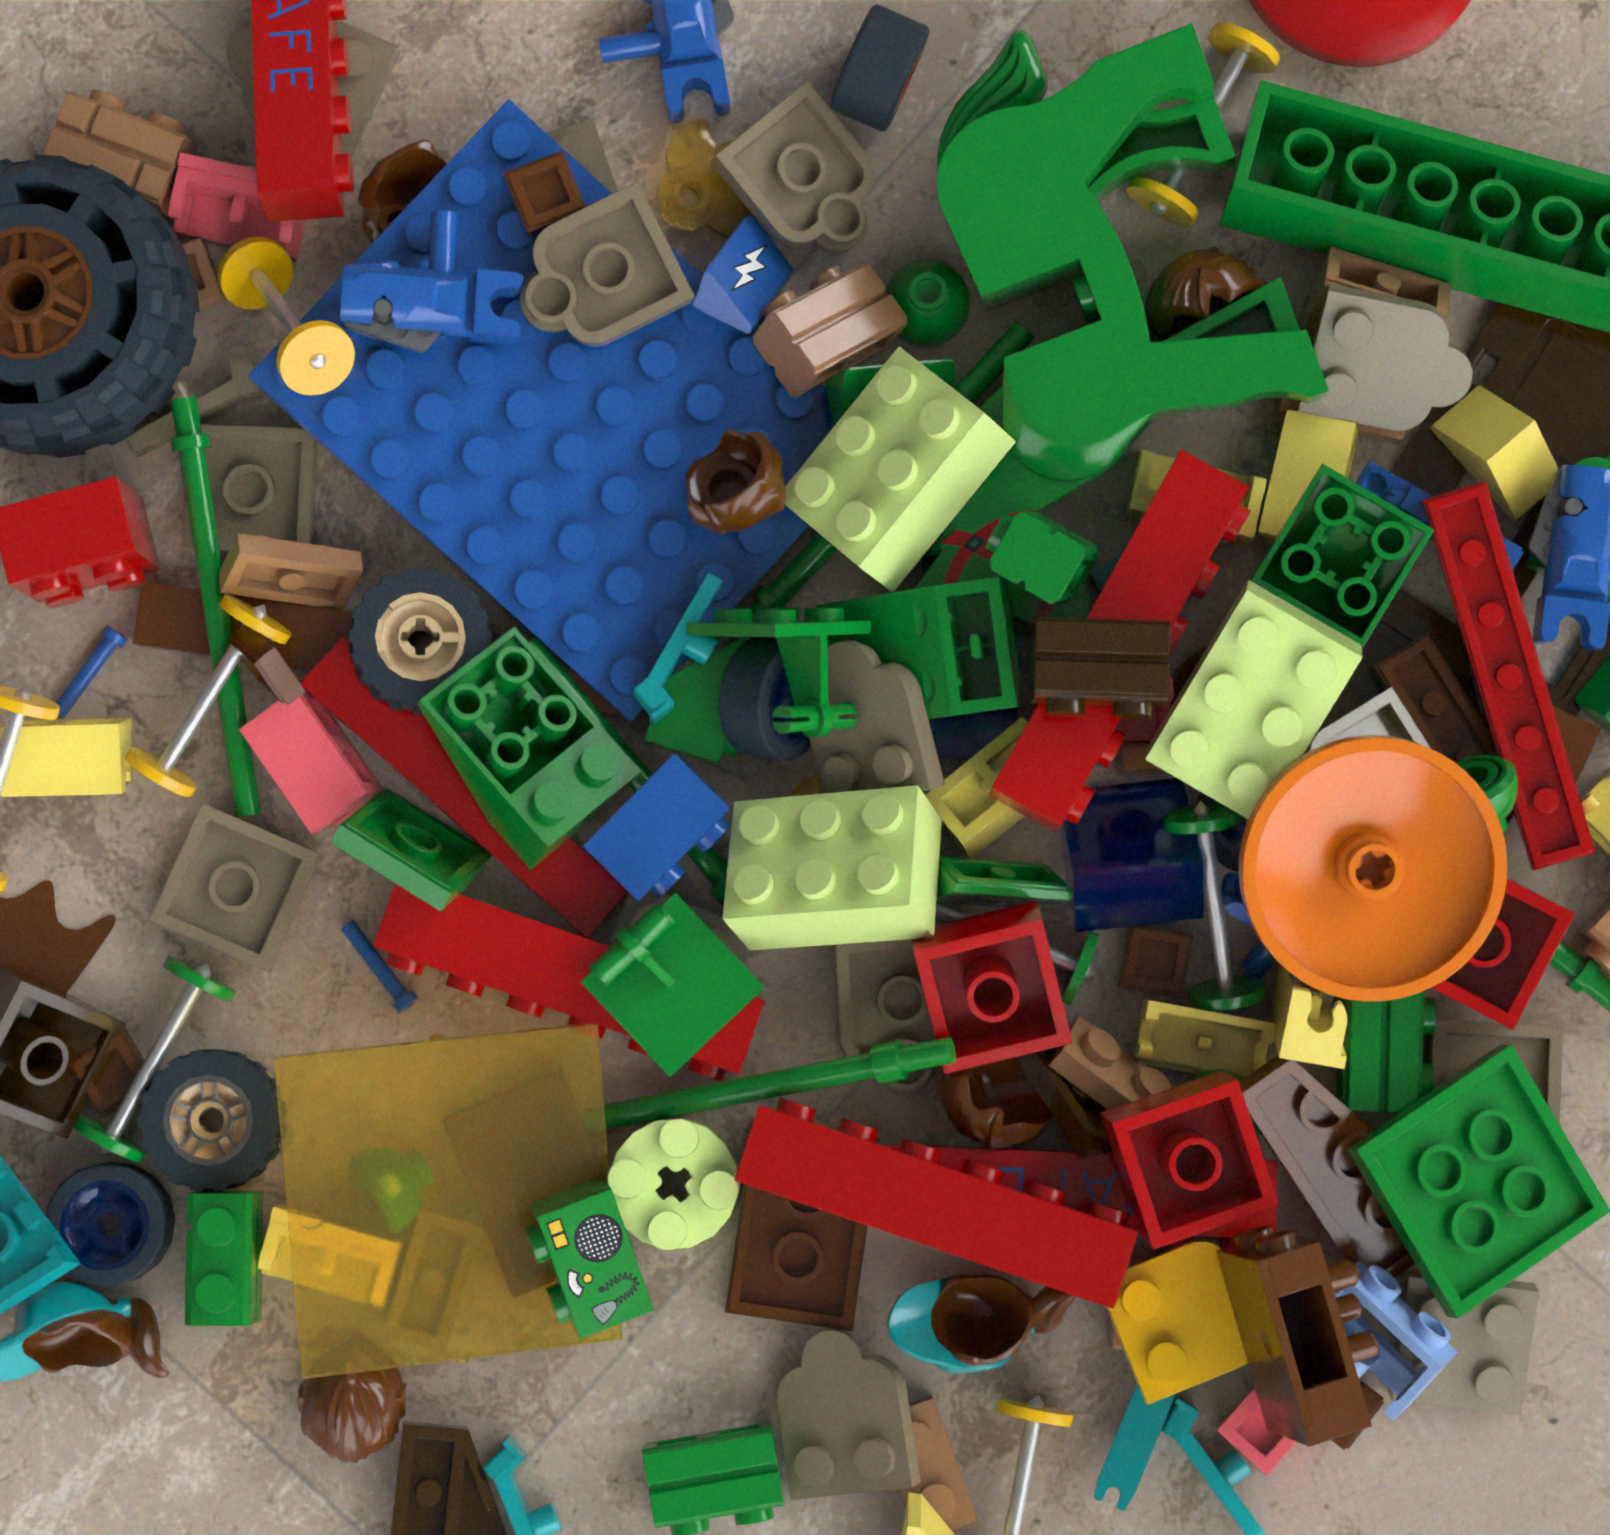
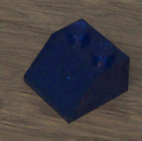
M1178 778L1089 787L1095 790L1078 823L1075 825L1065 819L1060 827L1066 884L1073 891L1070 906L1075 931L1107 930L1203 919V857L1198 845L1197 834H1174L1167 832L1164 827L1163 817L1165 814L1172 810L1189 806L1184 782Z

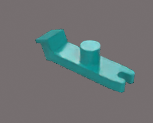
M711 573L707 574L649 676L633 689L635 691L633 696L650 715L649 722L652 726L674 708L675 702L663 687L682 654L705 666L719 640L712 636H687V623L701 622L721 588L723 580Z
M1136 1384L1098 1476L1094 1491L1095 1500H1103L1106 1491L1111 1487H1115L1120 1493L1116 1504L1117 1509L1124 1511L1135 1495L1176 1394L1147 1405Z
M1175 1395L1161 1431L1176 1440L1245 1535L1265 1534L1232 1489L1234 1485L1252 1473V1471L1235 1449H1232L1213 1463L1190 1432L1200 1411Z
M508 1436L502 1443L503 1447L483 1466V1469L494 1480L516 1535H551L563 1530L560 1517L552 1502L529 1511L513 1471L528 1454Z

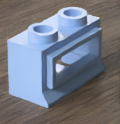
M1359 1260L1355 1264L1359 1275L1357 1285L1334 1292L1335 1297L1349 1293L1356 1295L1360 1304L1424 1363L1417 1371L1361 1317L1343 1324L1347 1337L1367 1330L1375 1335L1379 1345L1377 1356L1354 1364L1358 1378L1370 1369L1397 1395L1383 1411L1384 1414L1394 1421L1413 1403L1458 1352L1448 1343L1451 1339L1450 1332L1437 1317L1425 1311L1417 1314L1398 1296L1401 1293L1400 1285L1390 1273L1376 1265H1371L1367 1268Z

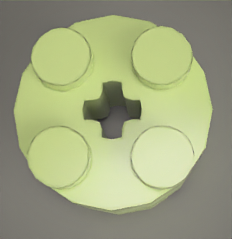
M687 1118L661 1119L633 1132L619 1148L608 1174V1185L612 1189L625 1228L641 1242L662 1250L691 1248L713 1237L732 1215L740 1191V1183L734 1181L739 1164L728 1142L709 1125ZM665 1166H668L673 1172H678L683 1168L689 1171L692 1178L685 1185L686 1190L690 1194L687 1198L682 1200L676 1193L665 1197L661 1193L659 1187L664 1183L665 1179L660 1171Z

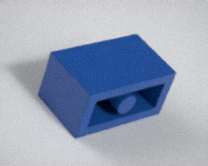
M674 753L583 847L638 901L649 891L660 899L686 872L677 862L694 845L705 853L731 827L723 816L733 806L679 753Z

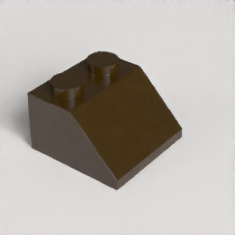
M0 963V1114L68 1139L73 1130V1124L88 1100L89 1094L87 1090L91 1082L96 1084L113 1051L107 1052L114 1036L121 1033L126 1024L39 979ZM96 1045L95 1048L97 1050L91 1062L85 1066L86 1071L81 1081L80 1079L77 1081L68 1066V1062Z

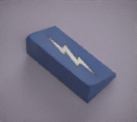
M746 215L708 265L692 306L746 334H750L763 316V309L775 299L791 277L794 268L761 225L752 216Z

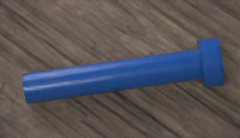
M106 625L102 630L103 639L56 701V704L60 706L58 714L60 718H65L117 646L122 648L128 640L111 626Z
M352 920L341 928V931L395 1002L392 1006L397 1013L400 1014L411 1007L419 999L413 990L408 992L355 921Z

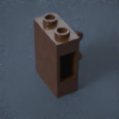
M1264 1225L1235 1234L1236 1245L1217 1250L1216 1253L1266 1429L1311 1447L1372 1427L1354 1363L1377 1356L1379 1352L1378 1341L1375 1335L1368 1330L1346 1336L1343 1324L1359 1319L1362 1314V1307L1356 1295L1349 1293L1335 1297L1334 1293L1357 1285L1359 1275L1355 1264L1347 1259L1327 1266L1320 1242L1295 1236L1294 1230L1274 1232L1272 1225Z

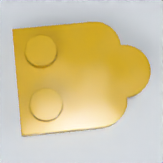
M1190 1241L1128 1266L1115 1308L1106 1307L1143 1400L1147 1405L1228 1373L1248 1363L1216 1253L1221 1248L1215 1244L1205 1241Z

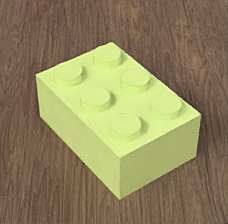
M898 347L785 486L786 501L784 504L858 567L891 592H894L1016 441L977 406L901 347Z
M1247 580L1150 741L1145 760L1249 819L1254 806L1272 780L1306 751L1363 658L1361 644Z
M918 785L734 801L722 919L750 951L934 938L942 819Z

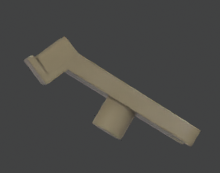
M256 355L231 358L232 379L197 398L200 424L245 400L262 397L261 390L248 377L261 362ZM179 381L173 384L172 389L176 392L167 402L170 413L125 438L132 453H135L137 457L170 442L171 438L176 437L171 400L194 396L187 381Z

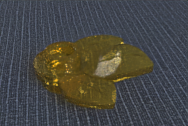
M704 119L690 121L669 142L665 151L668 174L665 175L657 188L656 203L664 220L675 228L696 230L705 226L722 237L730 238L746 215L752 216L756 221L757 219L710 162L733 141L717 145L712 130ZM687 188L693 191L698 196L699 203L695 205L685 203L680 197L679 190Z

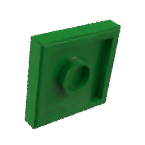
M390 789L382 790L342 822L331 841L333 845L441 912L483 872L492 856L480 845Z

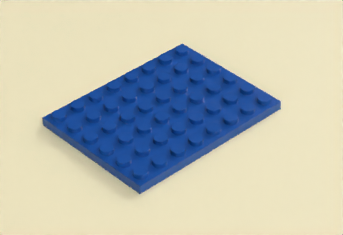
M508 99L353 264L395 260L399 262L400 267L421 268V262L429 260L432 211L448 210L458 214L454 271L476 273L478 268L515 271L523 275V286L527 278L537 271L533 259V248L540 233L529 237L526 236L503 180V173L563 150L586 207L612 193ZM671 247L694 296H696L703 276ZM342 276L300 320L301 324L324 320L339 326ZM522 286L516 297L496 298L490 303L492 311L498 317L514 319L520 324L519 340L511 345L471 342L470 337L440 335L426 352L419 353L341 327L353 343L355 350L354 364L347 378L339 386L319 395L299 394L290 389L281 378L277 369L276 358L278 349L284 340L283 338L248 375L249 380L534 638L536 637L555 657L628 723L643 709L633 696L635 692L633 689L649 676L707 574L711 573L723 581L719 592L701 622H713V609H734L809 526L785 504L783 511L772 515L759 524L753 525L744 531L726 532L723 535L713 533L689 519L685 473L695 460L714 451L720 443L721 436L727 430H735L743 434L758 431L764 434L782 457V474L784 485L786 486L833 428L826 388L821 384L797 398L791 397L776 377L774 366H769L753 344L752 336L759 328L757 325H755L750 334H746L692 306L693 302L610 344L599 347L581 344L570 335L567 329L560 332H545L534 327L526 319L521 309L520 293ZM682 654L671 675L676 673L688 660V656Z

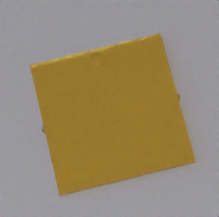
M596 1023L444 1038L441 1034H434L430 1036L429 1040L273 1056L302 1379L453 1360L459 1364H465L471 1358L622 1340L621 1324L579 1339L570 1321L561 1325L558 1324L545 1289L556 1284L548 1261L540 1264L536 1263L524 1227L535 1223L528 1204L601 1176L608 1184L609 1162L599 1034Z

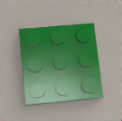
M1500 1044L1347 1149L1444 1313L1450 1318L1459 1319L1610 1212L1608 1205L1512 1044Z

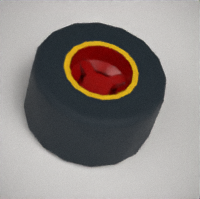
M876 4L872 6L858 31L836 83L830 102L831 109L878 131H886L898 110L929 36V28L881 5Z

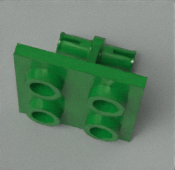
M767 607L757 610V620H752V609H713V622L687 623V636L776 637L795 706L781 705L774 710L772 717L792 718L790 721H772L774 729L778 733L802 732L805 736L813 738L826 736L831 730H850L856 726L858 718L839 717V715L858 714V710L853 703H828L827 635L871 634V621L844 620V608H805V620H800L799 607Z
M674 893L662 906L656 902L631 928L627 929L623 925L615 932L614 935L618 940L593 964L589 965L592 972L581 981L584 987L669 1077L673 1076L765 988L677 893Z

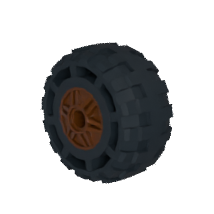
M35 154V160L12 162L8 158L0 160V448L28 456L34 454L62 458L86 455L85 450L106 443L113 446L136 433V425L153 411L159 414L176 391L172 389V386L182 367L190 365L197 339L193 336L195 312H200L197 283L192 278L187 261L189 257L176 233L154 206L124 181L92 164L90 166L70 161L64 156Z

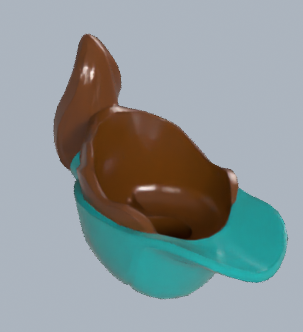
M994 1275L947 1277L918 1284L904 1291L891 1307L887 1319V1332L892 1342L906 1354L919 1360L933 1363L944 1372L956 1374L982 1372L1002 1367L1019 1351V1347L1025 1342L1028 1335L1033 1333L1045 1334L1056 1329L1063 1321L1067 1309L1076 1296L1045 1286L1033 1298L1009 1280Z
M55 1282L49 1284L16 1305L14 1331L0 1339V1381L16 1380L40 1369L49 1373H57L73 1365L105 1367L120 1361L128 1355L147 1374L157 1378L167 1377L169 1371L162 1362L160 1355V1331L156 1315L152 1307L140 1298L107 1300L97 1290L83 1283Z

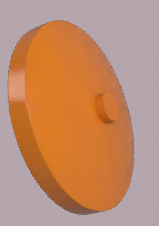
M1383 735L1348 737L1329 742L1302 755L1281 771L1261 795L1251 812L1241 841L1239 854L1240 892L1246 914L1259 940L1268 952L1296 978L1314 989L1348 1000H1396L1418 994L1446 980L1462 968L1482 946L1495 924L1505 895L1508 863L1506 843L1499 819L1488 797L1477 782L1455 762L1431 748L1398 737Z

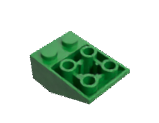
M1322 463L1249 580L1361 644L1363 649L1434 532V529Z
M998 576L815 605L816 608H844V620L871 621V634L827 635V648L843 640H854L871 647L878 655L881 664L897 663L909 669L920 685L928 719L1024 706L1007 580L1004 577Z
M515 627L422 697L417 703L489 824L530 870L620 798L641 772L637 765Z

